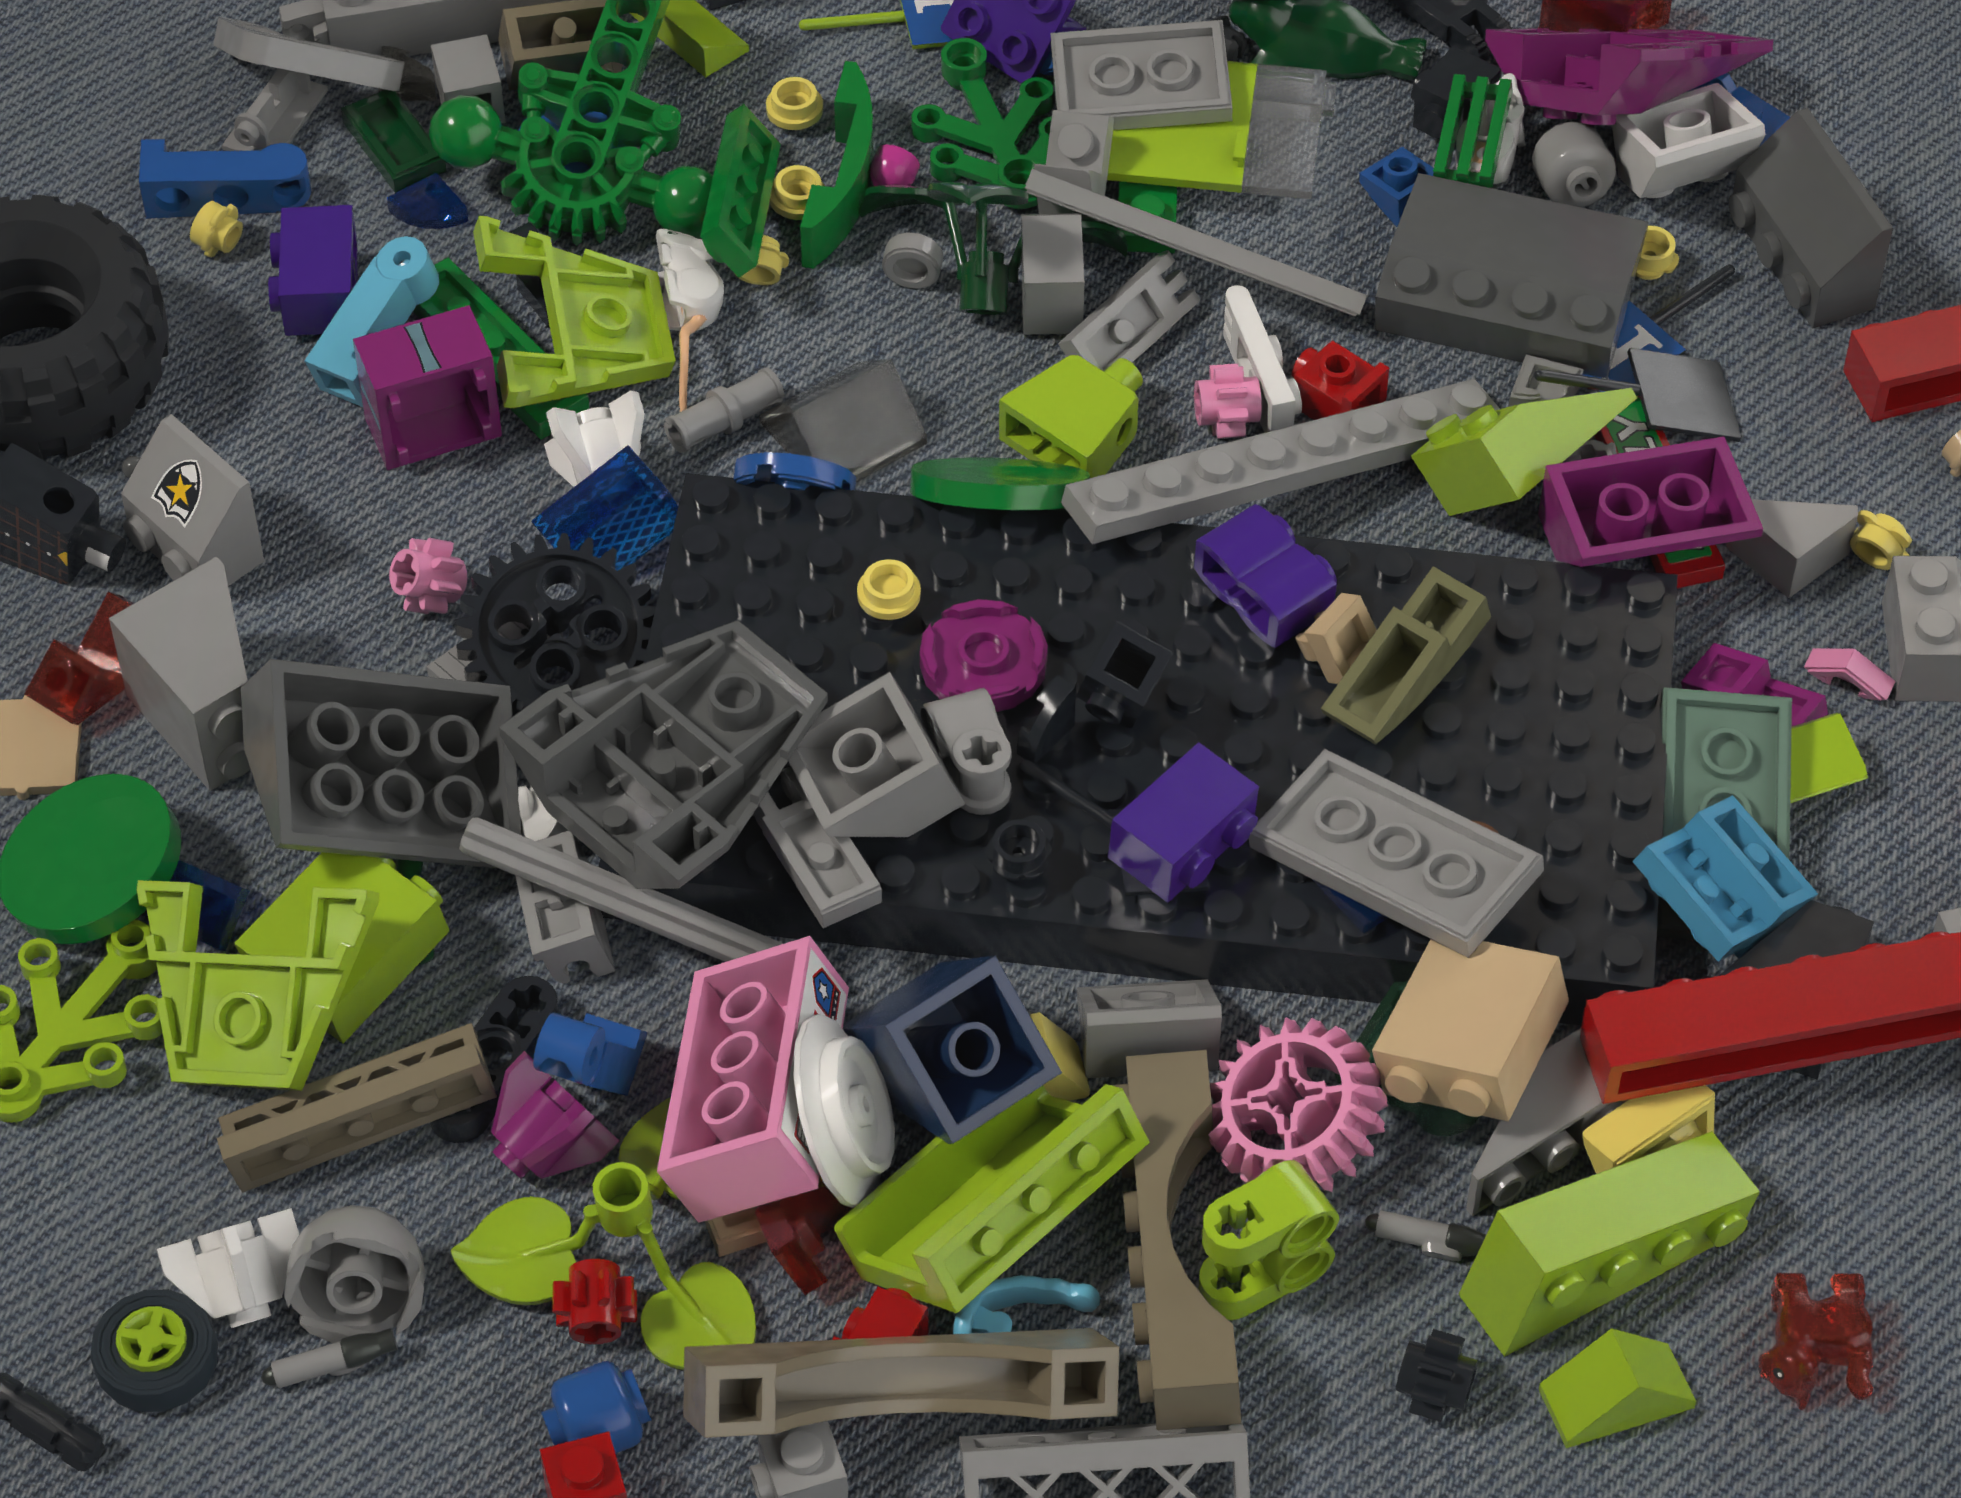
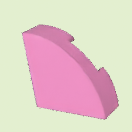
M1813 648L1804 666L1808 673L1828 685L1831 684L1833 677H1838L1854 684L1860 689L1858 697L1865 699L1887 700L1896 682L1856 649Z

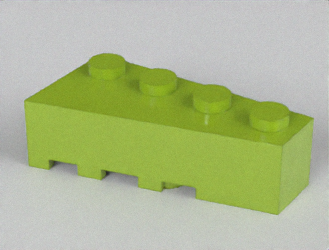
M1713 1131L1498 1210L1458 1295L1505 1357L1714 1246L1721 1247L1731 1243L1746 1229L1748 1225L1746 1218L1760 1191Z

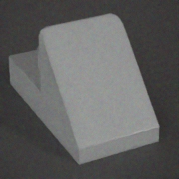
M1053 110L1046 165L1035 164L1034 170L1105 196L1115 118L1108 115ZM1037 198L1039 214L1077 213ZM1081 214V220L1098 221L1096 219Z

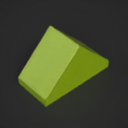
M1613 1328L1552 1373L1539 1385V1392L1566 1448L1688 1411L1696 1406V1399L1668 1343Z

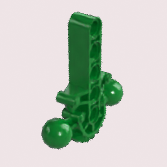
M607 0L580 74L545 69L543 65L535 62L526 63L522 66L518 76V98L522 105V114L527 119L522 122L520 131L502 126L500 117L492 105L477 96L459 95L443 102L430 122L429 137L432 147L441 160L452 167L473 170L489 163L491 159L516 166V170L501 181L502 194L507 198H513L511 210L515 217L529 214L528 222L533 224L537 230L545 224L548 225L549 237H551L553 243L560 238L562 231L571 233V240L576 246L582 242L583 233L592 232L593 237L601 244L606 237V226H610L622 234L627 227L624 211L629 203L653 209L655 218L663 229L700 238L713 174L696 166H680L667 172L664 176L644 170V164L651 156L657 157L661 151L669 152L674 150L678 146L680 139L681 115L679 110L672 105H660L637 94L670 0ZM627 13H635L642 16L644 20L637 23H628L620 17ZM616 62L624 65L627 69L622 72L612 73L604 70L601 66L606 63ZM590 112H601L607 115L609 119L604 122L593 123L585 120L583 116ZM541 116H545L560 127L559 131L557 132ZM577 161L589 165L591 169L578 174L566 170L564 166Z

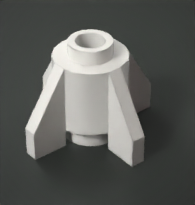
M630 390L609 403L610 408L596 407L576 414L575 411L554 407L546 412L551 433L554 437L544 444L550 466L583 496L594 497L595 501L600 503L622 499L630 491V487L639 480L637 466L641 450L640 439L645 413L639 393Z
M292 1208L257 1218L261 1236L255 1237L251 1220L198 1236L197 1239L202 1252L198 1255H195L191 1239L156 1249L163 1275L186 1296L202 1307L213 1319L227 1315L231 1328L271 1316L268 1302L282 1298L288 1257L292 1245L299 1236Z

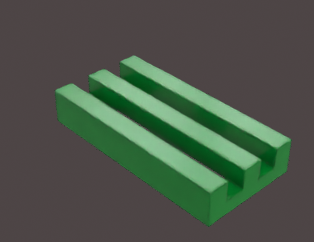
M1454 74L1433 168V176L1487 188L1493 187L1513 93L1512 79L1500 78L1499 85L1489 84V77L1477 76L1476 82H1466V75ZM1465 98H1472L1457 170H1452L1450 165ZM1486 100H1493L1495 104L1480 172H1471Z

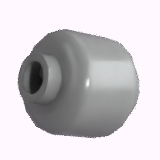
M1566 122L1554 126L1542 135L1536 143L1532 154L1534 173L1553 202L1581 208L1592 205L1604 197L1611 188L1616 175L1614 158L1596 129L1581 122Z

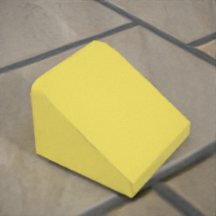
M1040 1012L1030 1014L1031 1019L1062 1071L1060 1075L1044 1084L1046 1091L1051 1096L1068 1101L1088 1097L1090 1088L1076 1041Z

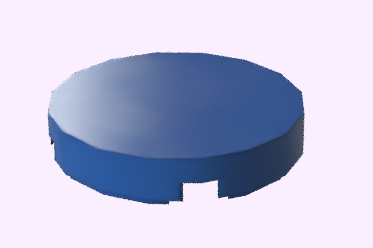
M771 452L747 454L738 458L735 463L733 476L737 484L747 485L755 480L775 482V484L782 485L786 489L805 490L808 486L834 490L835 488L855 490L857 478L849 469L834 462L811 456Z

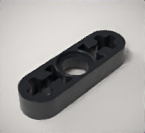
M522 976L509 981L500 990L475 1025L474 1029L482 1051L495 1047L503 1048L511 1053L512 1059L506 1066L500 1069L489 1070L497 1095L496 1098L470 1107V1112L461 1110L453 1116L448 1115L430 1122L432 1130L438 1137L452 1143L468 1142L479 1137L495 1117L506 1069L523 1051L534 1059L537 1040L546 1019L553 1012L559 1014L557 994L548 981L536 976ZM533 1003L540 1004V1013L535 1010H529L518 1023L517 1007L527 1010ZM517 1025L519 1028V1035L514 1031Z

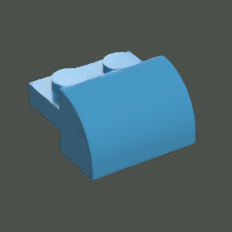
M1733 795L1697 812L1684 828L1647 845L1632 861L1648 879L1652 890L1666 900L1689 927L1694 939L1707 949L1718 962L1733 954L1738 959L1741 958L1818 895L1816 890Z

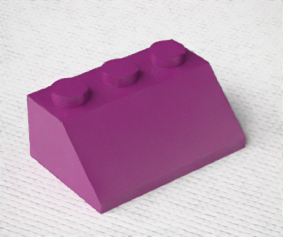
M1724 436L1546 465L1538 516L1556 561L1583 567L1762 537L1764 528Z

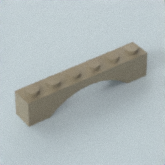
M1207 1050L1126 1056L1128 1084H1115V1087L1123 1088L1150 1141L1147 1146L1121 1168L1122 1178L1136 1177L1137 1191L1123 1192L1126 1233L1140 1232L1141 1246L1127 1247L1131 1289L1145 1288L1146 1302L1132 1303L1135 1345L1149 1344L1151 1358L1150 1360L1137 1361L1140 1403L1154 1402L1156 1430L1241 1424L1239 1379L1233 1324L1206 1301L1187 1277L1175 1252L1171 1238V1224L1179 1196L1194 1168L1213 1147L1208 1135L1213 1130Z
M1093 1328L685 1347L683 1417L704 1438L777 1434L796 1427L823 1421L895 1413H983L1048 1420L1112 1417L1118 1415L1119 1346Z

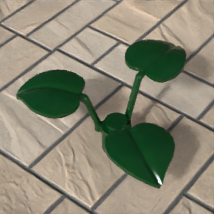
M958 182L930 183L928 188L908 185H880L869 187L864 191L860 206L861 218L872 212L906 205L930 204L944 209L957 262V281H961L959 311L978 315L1007 314L1008 283H1018L1019 268L1022 263V237L1018 241L1009 265L1004 264L1003 253L987 251V204H1027L1028 193L1026 191L999 184L983 183L968 186L965 183ZM962 203L967 205L974 203L976 207V251L969 252L968 261L955 205H962ZM1081 220L1083 242L1104 245L1120 252L1124 257L1127 256L1128 243L1122 231L1104 222Z

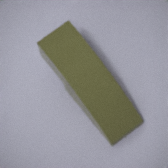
M1433 566L1403 609L1392 608L1321 707L1322 713L1376 745L1430 694L1489 621L1491 614L1486 596Z

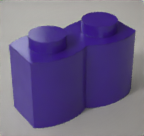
M1257 504L1250 506L1196 540L1194 569L1200 578L1218 598L1235 608L1252 632L1274 648L1312 625L1316 621L1314 616L1318 612L1325 611L1335 600L1337 580L1334 570L1328 561L1320 555H1313L1304 547L1296 544L1294 533L1289 524L1281 516L1272 515Z

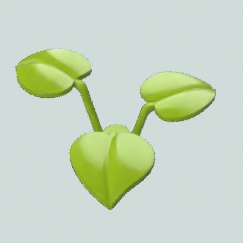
M671 1097L655 1106L637 1121L623 1139L619 1150V1162L604 1167L596 1175L593 1182L595 1204L584 1207V1219L574 1236L571 1237L572 1225L564 1209L545 1198L530 1196L509 1201L496 1208L479 1223L467 1238L451 1249L452 1258L456 1266L470 1282L483 1292L512 1304L538 1305L552 1301L553 1281L569 1282V1267L576 1263L571 1251L580 1249L586 1244L597 1223H600L608 1233L614 1236L631 1237L638 1234L647 1249L661 1282L667 1288V1290L653 1295L646 1302L641 1314V1334L646 1347L654 1357L672 1368L684 1370L685 1347L755 1344V1312L750 1295L742 1281L725 1267L712 1262H700L693 1265L677 1281L671 1273L653 1233L650 1223L653 1217L652 1200H658L664 1191L672 1198L679 1200L657 1173Z

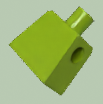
M1069 355L999 399V440L1029 460L1058 463L1080 468L1090 473V478L1105 475L1136 435L1139 398L1135 391L1143 384L1142 375L1138 368L1125 358H1118L1106 370L1102 371L1079 355Z

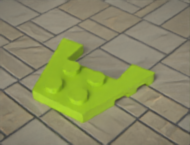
M478 216L473 234L480 271L539 276L541 278L555 353L502 350L497 363V372L504 408H516L670 376L676 360L658 272L586 248L583 256L552 247L551 237L529 230L527 238L498 229L500 220L488 216Z
M138 880L137 895L139 905L145 906L147 909L151 935L145 937L149 960L155 961L157 964L162 998L156 1000L171 1082L189 1085L302 1091L378 906L379 893L367 889L313 887L305 957L196 952L203 886L190 882Z

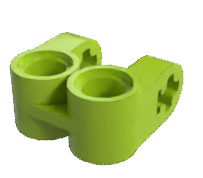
M1287 1160L1273 1165L1254 1180L1216 1199L1208 1206L1203 1215L1202 1245L1209 1257L1204 1260L1200 1268L1198 1290L1206 1301L1227 1320H1237L1246 1317L1289 1293H1295L1317 1281L1333 1263L1335 1251L1327 1241V1238L1336 1229L1340 1220L1339 1214L1300 1162ZM1229 1223L1235 1230L1242 1228L1241 1238L1239 1239L1232 1232L1221 1236L1222 1224ZM1241 1273L1245 1274L1242 1278L1241 1292L1234 1293L1228 1286L1217 1290L1218 1278L1224 1276L1228 1282L1236 1283L1241 1280Z

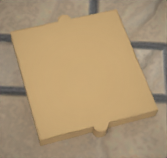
M27 694L23 699L0 700V796L17 795L18 799L26 800L30 795L52 794L60 788L77 781L83 715L82 697L36 699L33 694Z

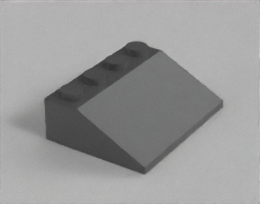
M1418 173L1392 239L1376 293L1375 330L1523 362L1527 354L1584 369L1583 374L1608 379L1649 222Z
M270 659L241 687L244 750L276 848L497 868L465 855L459 850L460 841L468 822L472 818L478 817L521 835L516 761L499 733V727L512 718L510 686Z

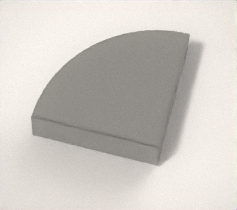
M1526 354L1511 392L1508 407L1522 403L1571 397L1580 388L1537 381L1534 374L1538 369L1583 375L1584 369Z

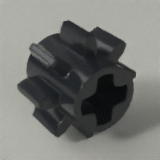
M1433 1329L1426 1344L1412 1340L1409 1341L1396 1384V1391L1411 1395L1412 1401L1409 1413L1441 1422L1448 1406L1462 1411L1465 1410L1478 1366V1360L1463 1356V1353H1461L1465 1338Z

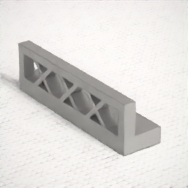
M1242 1421L1241 1424L1156 1430V1423L959 1436L964 1498H979L978 1479L1009 1477L1028 1493L1025 1498H1048L1044 1493L1062 1473L1080 1472L1099 1488L1091 1498H1124L1115 1488L1133 1468L1151 1467L1170 1483L1157 1498H1174L1178 1492L1186 1498H1201L1186 1483L1203 1464L1232 1462L1234 1498H1250L1247 1432ZM1186 1465L1177 1476L1165 1467ZM1115 1470L1106 1481L1095 1472ZM1044 1475L1035 1486L1024 1477Z

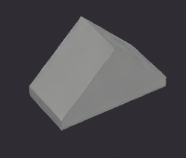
M1081 213L1021 215L1023 335L1069 334L1083 321L1085 281Z
M1751 499L1764 528L1762 537L1726 543V548L1785 596L1790 598L1849 555L1851 548L1850 540L1854 535L1858 518V506Z

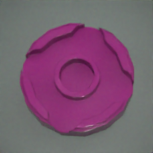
M977 599L951 606L942 612V619L935 622L932 627L931 623L922 635L920 669L926 686L939 699L985 688L991 696L996 712L1012 709L1034 695L1045 679L1048 645L1041 626L1031 616L1029 621L1026 617L1018 614L1017 607L1003 601Z

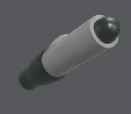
M1380 1210L1379 1213L1370 1214L1364 1220L1366 1228L1374 1232L1375 1237L1422 1246V1254L1450 1261H1461L1462 1256H1477L1486 1237V1234L1467 1226L1455 1223L1445 1224Z
M389 1328L376 1333L352 1335L342 1338L339 1342L273 1361L271 1366L262 1372L261 1380L269 1386L277 1385L279 1389L328 1373L332 1376L350 1373L382 1354L398 1350L393 1330Z

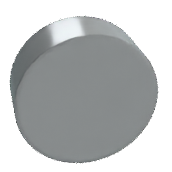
M901 233L893 236L887 242L882 260V268L886 276L900 286L907 288L928 287L934 284L940 276L944 257L943 251L933 239L925 235Z

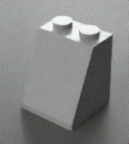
M216 556L109 618L127 697L209 791L230 779L241 777L250 770L248 759L244 753L241 687L248 680L224 563Z

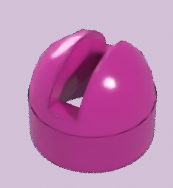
M887 144L878 147L871 162L870 179L874 186H911L919 171L920 163L912 153L901 147Z

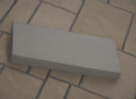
M1326 749L1322 751L1257 822L1256 827L1253 828L1249 837L1250 848L1466 957H1469L1544 871L1543 855Z

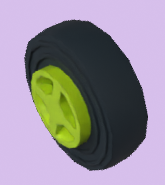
M169 1289L143 1290L122 1298L103 1314L93 1332L90 1359L100 1387L119 1405L139 1412H164L188 1403L206 1387L216 1369L218 1340L207 1312L188 1296ZM163 1348L166 1349V1354L152 1360L154 1353L159 1352Z

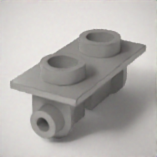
M277 68L276 73L247 112L239 114L235 119V128L222 144V149L226 151L262 150L272 144H290L327 93L328 86L310 81L309 74Z

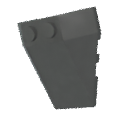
M738 620L662 648L663 657L628 669L625 662L605 669L606 678L571 690L569 685L565 684L549 690L499 727L502 740L546 811L636 889L680 888L726 853L828 702L827 692Z

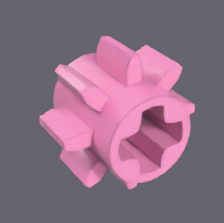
M1238 364L1210 365V380H1196L1194 385V408L1197 423L1199 426L1212 425V435L1217 436V439L1246 437L1245 423L1259 422L1261 419L1262 399L1259 380L1256 376L1244 377L1243 366H1238Z
M411 538L409 540V549H403L395 555L390 566L389 579L393 591L398 595L406 596L403 605L405 611L429 614L430 612L446 614L448 612V603L456 602L463 595L467 585V569L464 561L451 556L453 542L428 538L427 540Z

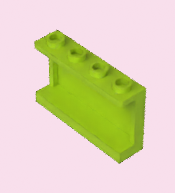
M1105 1084L1085 1103L1078 1104L1051 1096L1043 1085L954 1144H948L936 1136L835 1224L834 1230L862 1280L887 1289L898 1288L904 1290L915 1299L958 1313L1147 1146L1150 1141L1123 1088Z

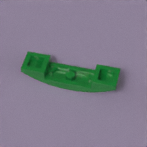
M845 61L834 100L835 141L846 143L835 187L811 185L802 218L800 235L802 267L814 269L842 243L860 216V206L864 191L871 186L870 166L874 157L872 102L869 88L857 62Z

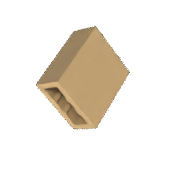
M1431 939L1372 1049L1385 1095L1394 1096L1407 1103L1421 1102L1457 1110L1471 1117L1485 1116L1509 1122L1569 1002L1559 956L1482 941L1469 957H1466Z

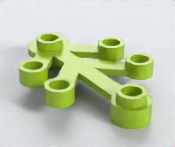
M134 920L118 931L111 933L106 942L107 956L62 1008L56 979L61 970V962L56 945L48 939L35 938L21 946L18 952V961L24 978L30 982L38 1036L20 1056L14 1030V1024L17 1023L20 1017V1007L15 992L8 986L0 985V1004H8L6 1009L0 1011L1 1121L13 1123L26 1120L38 1110L45 1095L93 1085L98 1088H111L118 1085L125 1078L127 1067L121 1048L111 1042L129 1038L152 1040L162 1034L156 1000L159 998L149 994L138 995L132 998L126 1004L124 1012L91 1018L124 978L142 979L150 976L157 970L156 962L149 960L145 939L146 936L151 935L150 925ZM133 942H140L139 944H137V945H135V946H130V947L126 946L127 944H130V943H133ZM38 957L49 958L47 962L41 965L30 964L32 960ZM144 1013L155 1014L153 1019L146 1022L135 1020ZM90 1047L85 1052L81 1062L50 1066L61 1052ZM100 1062H115L109 1069H95V1066ZM19 1083V1085L12 1089H2L9 1084Z

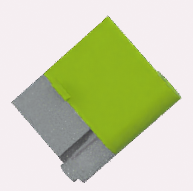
M1227 61L1233 121L1113 130L1107 180L1312 199L1322 116H1334L1337 83L1326 82L1327 70Z

